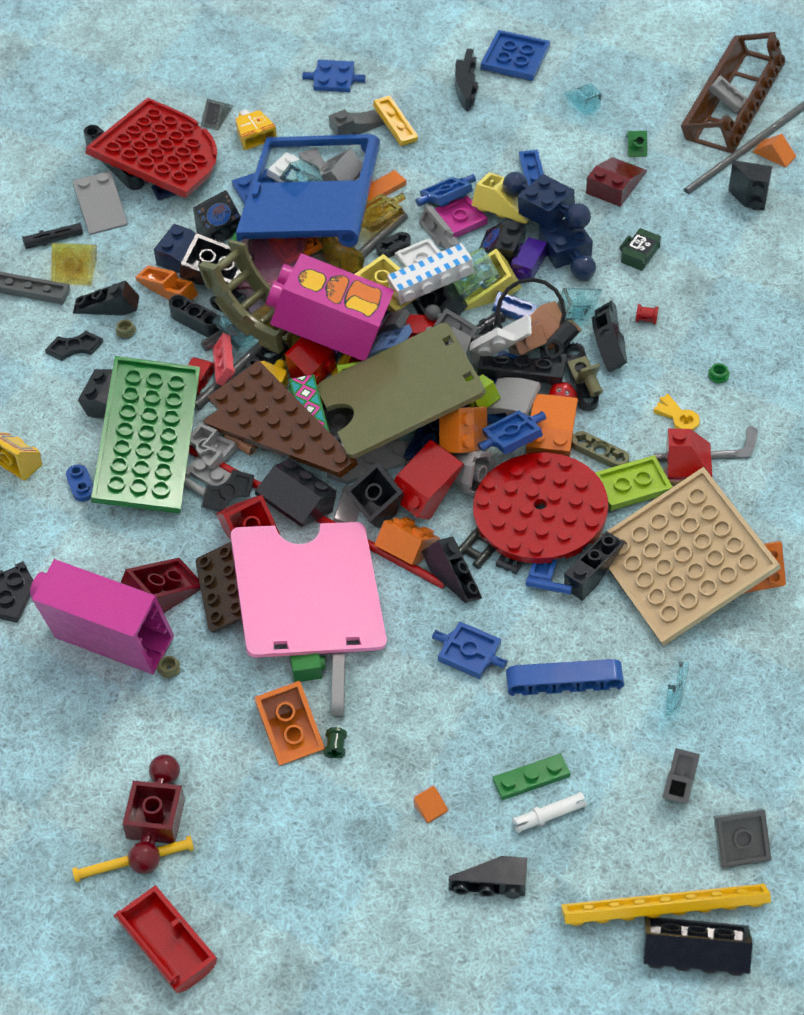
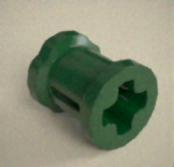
M331 727L325 733L328 739L327 746L324 748V755L328 758H343L346 754V750L343 747L344 740L347 738V731L340 727Z

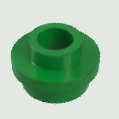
M716 363L708 371L709 379L715 383H724L729 379L730 372L724 364Z

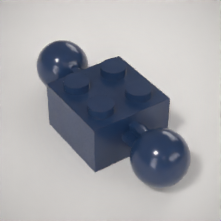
M511 172L503 180L504 192L510 197H518L519 214L549 230L564 217L567 224L573 229H583L591 220L589 208L584 204L575 203L574 189L544 174L531 185H528L527 178L520 172Z
M565 219L559 221L550 230L540 225L538 240L547 242L546 255L555 269L571 264L570 271L576 279L585 281L592 278L596 272V263L592 258L593 240L584 228H571Z

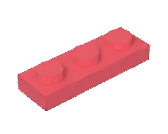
M224 332L213 347L215 380L221 386L227 380H231L235 373L231 336Z

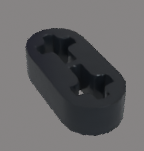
M398 232L379 241L376 245L377 255L380 257L384 254L388 258L394 256L395 252L411 246V236L406 232Z

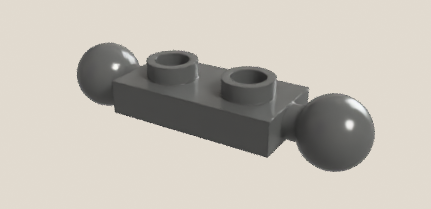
M434 304L429 305L425 309L426 318L430 321H436L435 326L440 323H447L450 327H455L471 337L470 342L484 335H478L481 330L477 326L445 308L443 313Z

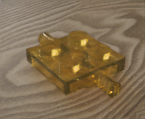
M401 192L394 198L380 194L368 201L362 227L373 233L403 215V208L398 204L406 200L404 193Z

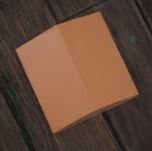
M555 301L543 304L530 315L531 321L539 319L548 339L560 325L562 317L561 307ZM566 314L565 320L573 323L580 332L582 329ZM551 343L548 345L550 351L555 348Z

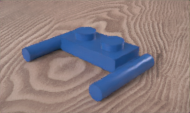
M559 559L552 560V563H532L526 579L527 587L569 595L572 594L573 589L571 585L552 582Z

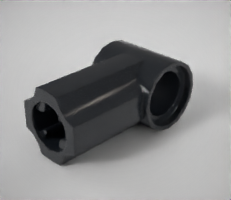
M565 320L547 339V343L540 346V354L549 355L550 358L559 357L565 347L578 335L577 327L568 320ZM550 343L555 347V352L552 355L547 349Z

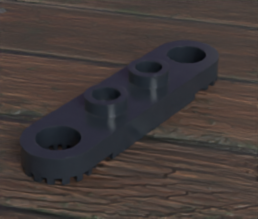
M577 342L569 343L564 349V354H567L566 366L572 387L577 393V404L583 410H593L599 404V395L591 397L585 382L576 384L567 365L568 361L586 356L585 348ZM577 351L579 352V354H577V356L576 354L575 356H573V354L571 355V353L569 354V352ZM581 363L575 365V370L578 373L581 369L586 368ZM592 398L593 401H591V403H587V401L585 402L583 401V399Z

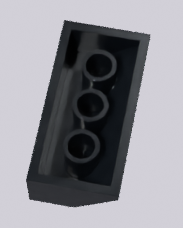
M644 917L643 964H648L649 967L657 969L670 966L680 971H689L692 968L701 969L705 973L724 971L734 976H742L743 973L750 974L753 942L749 925Z

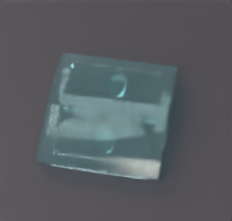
M484 248L469 253L473 259L474 273L453 282L460 296L464 299L481 286L486 289L500 277Z

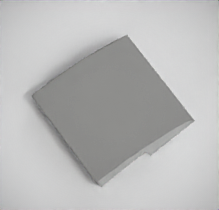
M498 378L495 386L501 398L487 408V415L506 413L509 416L519 410L524 415H528L541 384L522 378Z

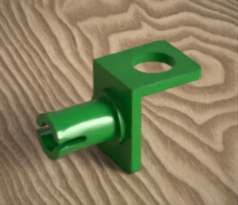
M627 131L628 156L647 157V131Z

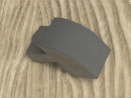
M675 748L662 798L688 804L700 754Z

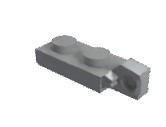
M427 205L419 223L434 242L446 249L460 244L457 238L452 236L453 231H451L450 227L432 205Z

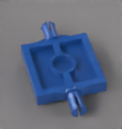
M318 59L314 72L303 71L302 79L313 80L314 91L350 92L354 82L365 83L366 75L354 73V61Z
M474 174L465 178L450 177L419 191L421 197L415 199L416 204L420 207L431 202L439 206H446L454 199L464 198L467 196V193L473 191L471 183L476 182V177Z
M519 410L483 428V435L487 439L477 444L479 450L484 451L493 446L506 455L527 443L533 442L535 439L543 436L541 428L536 424L546 420L545 413L541 411L534 416H528Z
M460 621L456 628L448 635L438 630L433 632L432 639L444 643L438 655V661L478 679L482 677L485 670L491 664L503 670L507 666L508 660L496 656V652L501 645V639Z

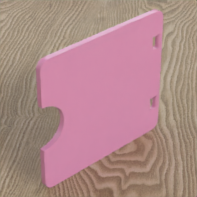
M322 523L319 526L320 531L317 537L305 544H294L284 540L278 534L275 526L237 527L232 530L231 545L245 646L249 656L260 658L315 653L378 651L385 648L387 642L366 529L362 523ZM359 640L360 645H346V641ZM287 644V649H274V645Z

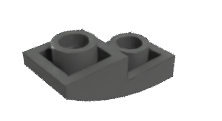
M404 308L392 312L380 327L377 336L384 331L401 329L410 316L409 311Z

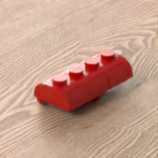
M156 885L113 915L176 993H182L207 976L217 963V957Z

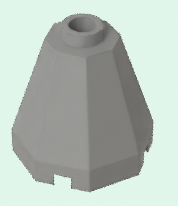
M487 450L451 453L464 463L453 484L466 494L475 496L476 490L483 478L495 468L496 462L490 458V456H493L492 453Z

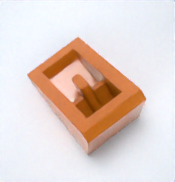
M783 134L763 140L753 150V153L785 168L796 158L795 153Z

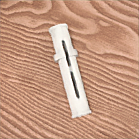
M579 792L542 808H532L531 812L512 818L513 824H517L514 828L517 833H520L536 825L541 827L549 820L580 808H585L587 806L586 801H580L585 799V797Z

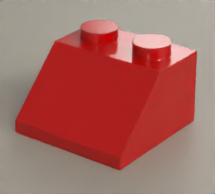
M301 337L285 353L290 379L314 375L318 386L336 367L334 352L331 348Z

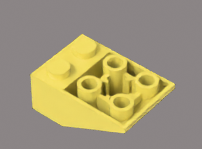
M489 172L476 184L471 206L477 207L482 212L489 211L495 213L500 218L507 217L513 219L514 222L527 224L530 219L519 214L518 197H510L504 192L502 184L505 177Z

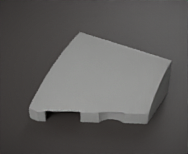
M199 423L191 433L190 443L209 469H214L221 465L238 449L236 442L220 436L217 429L203 423Z

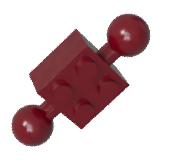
M162 754L151 761L149 776L153 782L134 780L132 782L122 825L126 839L140 840L128 853V864L138 874L152 873L158 867L160 852L155 846V842L171 844L176 842L185 798L182 785H173L180 775V765L171 755Z

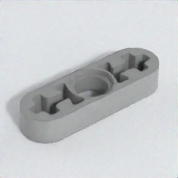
M333 654L332 716L345 715V654Z

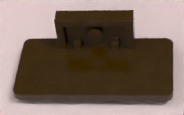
M229 542L198 557L195 561L207 625L212 633L242 620L232 545Z

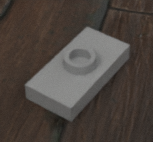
M721 75L709 87V90L736 114L742 109L747 100L741 92Z

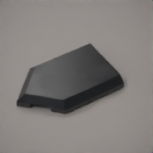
M24 561L15 564V567L9 570L0 571V619L17 623L31 597L30 589L33 578L27 570Z

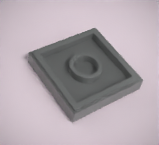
M764 809L713 816L719 863L722 868L772 860Z

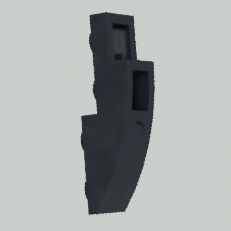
M469 48L466 49L464 60H456L455 65L456 94L462 107L468 112L471 105H475L476 95L474 93L478 92V82H475L474 69H472L476 68L477 57H474V49Z
M612 300L594 310L595 316L591 318L596 342L609 373L627 363L625 340L619 331L617 308Z

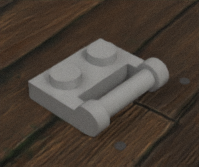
M198 456L186 468L184 486L203 497L205 488L189 479L191 476L205 485H220L229 478L231 473L219 466L209 469L202 458Z

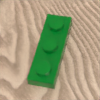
M560 753L493 776V782L501 800H505L570 777V771Z

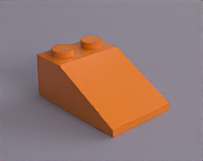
M537 394L533 402L531 416L543 411L546 415V420L536 424L541 428L543 436L526 444L527 454L547 452L570 457L578 398Z
M461 407L439 418V445L450 453H465L479 450L477 444L487 439L482 431L483 428L487 427V407Z
M300 681L254 697L260 719L279 766L324 750L322 739Z

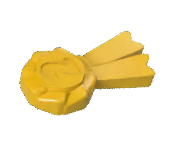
M666 394L665 397H660V402H657V406L654 407L653 412L655 414L673 419L674 428L691 429L694 431L699 427V415L692 410H682L669 394Z

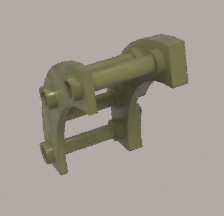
M229 240L228 244L231 251L229 255L217 264L203 261L198 265L207 289L211 288L217 297L214 299L216 304L246 336L252 335L258 339L259 345L276 353H281L284 350L282 337L288 331L281 328L276 331L266 326L272 320L275 308H272L259 320L247 311L260 298L266 303L271 286L265 281L254 265L247 245L242 242ZM235 261L241 273L226 284L221 271ZM246 280L255 293L240 304L231 291Z

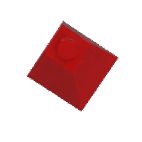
M668 428L666 441L667 478L684 480L703 467L712 477L710 442L691 429Z
M263 495L238 502L216 513L224 532L230 540L232 530L237 527L275 526L280 535Z

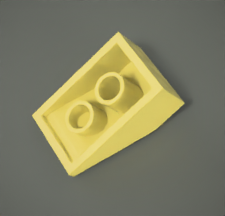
M496 248L473 264V274L455 281L468 305L465 310L495 302L498 291L503 293L508 286L518 280L508 261ZM517 285L516 287L511 289L507 294H514L522 288L521 285Z
M383 254L359 270L355 275L389 288L387 275L401 268ZM392 295L387 310L394 312L404 308L412 301L400 305L394 295Z

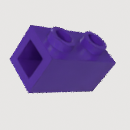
M528 237L526 242L521 244L518 256L514 257L511 262V269H513L517 279L535 277L546 257L547 242Z

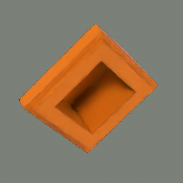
M434 785L414 797V806L427 823L448 812L447 806Z

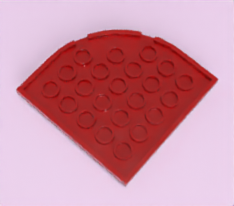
M147 97L86 147V154L137 176L144 181L155 184L162 189L173 192L180 197L187 198L214 171L217 147L212 135L206 128L202 129L198 126V121L187 114Z

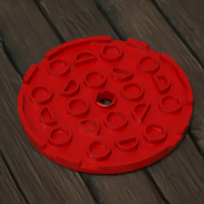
M547 452L530 453L511 458L499 464L483 478L474 496L473 514L479 534L486 543H490L495 547L498 553L520 562L552 563L554 559L573 557L581 553L582 549L590 542H595L607 521L608 497L600 478L582 462L561 454ZM541 503L546 506L543 509L535 508L537 505H541Z

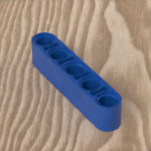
M616 659L514 665L506 669L508 694L511 696L521 693L522 695H537L538 692L553 694L568 690L570 692H584L586 689L600 691L624 687L622 664Z

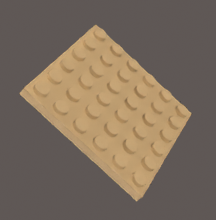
M704 467L607 530L625 542L610 565L609 571L663 646L781 569L777 560Z

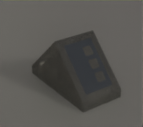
M207 99L201 127L219 131L234 106Z

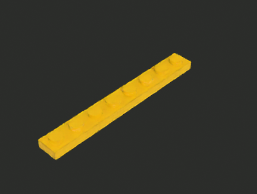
M754 884L561 904V910L565 924L579 926L585 922L592 921L606 923L611 919L633 920L640 916L656 918L660 917L661 914L669 913L684 915L688 911L705 913L717 908L733 910L738 908V906L746 905L760 907L763 904L771 903V893L765 884Z

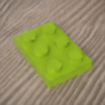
M655 455L595 472L606 489L610 511L659 497L672 488Z

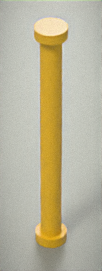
M187 836L182 841L157 847L160 857L187 849L189 851L194 850L191 836ZM128 855L80 869L77 867L72 868L75 883L81 882L80 879L129 866Z

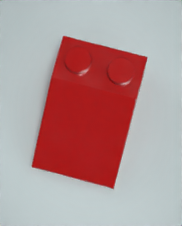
M430 440L394 479L395 483L404 492L400 505L417 518L429 520L463 468L464 463L435 441Z

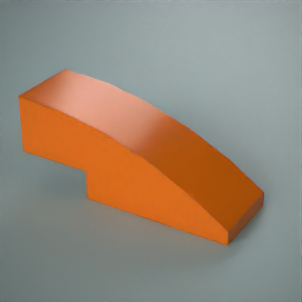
M148 265L135 277L143 286L168 300L175 295H182L193 300L198 295L194 283L178 278L175 271Z

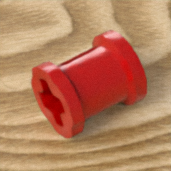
M638 304L635 322L646 321L656 325L659 307L650 308Z

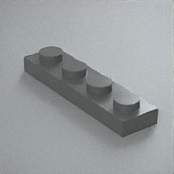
M0 272V293L64 304L70 292V285L66 283Z

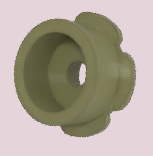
M121 320L116 325V335L120 338H129L136 332V327L130 320Z
M165 656L159 662L157 667L158 673L162 674L164 678H171L173 675L177 676L181 670L179 667L180 662L173 656Z

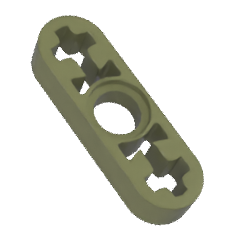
M584 431L573 434L572 448L611 468L629 463V454L626 451ZM602 448L606 453L597 454L595 450Z

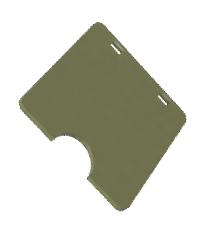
M440 323L321 381L317 386L328 411L336 408H350L354 411V416L350 423L337 432L350 458H358L482 398L486 393L481 380L447 323ZM451 339L452 343L446 346L445 342ZM472 376L473 380L465 381V378Z

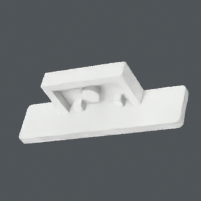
M526 315L502 329L497 327L470 342L472 363L478 364L480 356H493L530 336L532 333L531 316Z

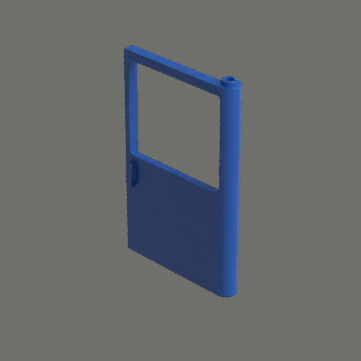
M373 134L266 137L237 227V241L266 238L338 237L341 245L345 247L355 246L359 240L380 148L379 138ZM360 145L361 150L365 153L358 180L261 183L272 147Z

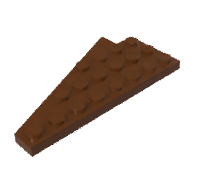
M259 360L208 396L209 402L217 411L204 419L203 423L217 429L222 434L340 478L358 465L356 459L350 458L347 455L345 448Z

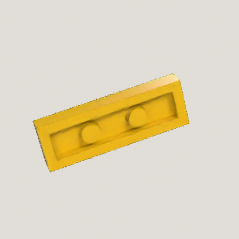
M391 96L374 100L373 107L400 146L417 141L418 135Z

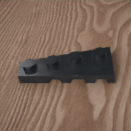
M560 354L559 358L540 355V358L529 359L528 355H519L515 359H510L509 356H480L477 375L481 376L483 374L488 378H522L554 385L563 381L567 354Z

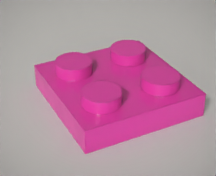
M468 195L464 198L453 200L446 206L435 208L451 231H453L452 236L456 238L488 224V218L485 214L478 210L477 207L471 206L472 200Z

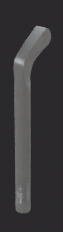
M749 426L746 429L744 448L711 451V459L750 457L756 443L758 430L753 426ZM654 453L658 462L667 461L666 453Z

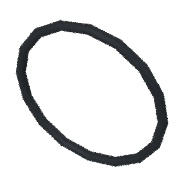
M533 277L520 279L508 286L498 299L495 314L497 326L502 329L499 312L502 300L507 293L521 283L536 282L544 284L555 292L560 301L562 311L560 325L565 321L566 309L564 299L558 289L546 280Z

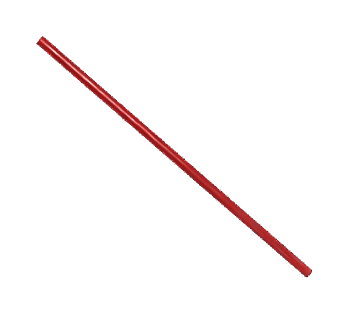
M190 445L189 454L197 458L199 454L194 449V447ZM224 462L219 465V467L229 473L232 470H237ZM254 479L252 488L257 489L261 482ZM325 516L316 520L320 524L337 523ZM368 539L370 551L441 589L445 588L446 585L434 574L375 546V543Z

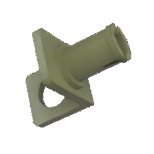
M587 356L568 361L567 365L576 384L585 382L591 397H596L603 393V389L596 377L601 367L599 363L591 366ZM579 363L584 364L586 368L581 369L578 373L575 370V365Z

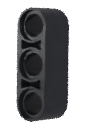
M175 295L169 299L170 314L173 320L205 337H209L221 330L220 319L217 313L182 295Z

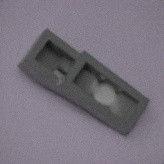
M344 109L328 116L329 128L335 135L362 134L385 124L375 109L360 113H349Z

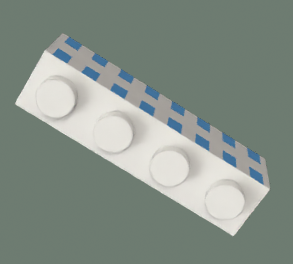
M460 243L387 275L389 288L394 290V297L402 305L473 274V259L463 244Z

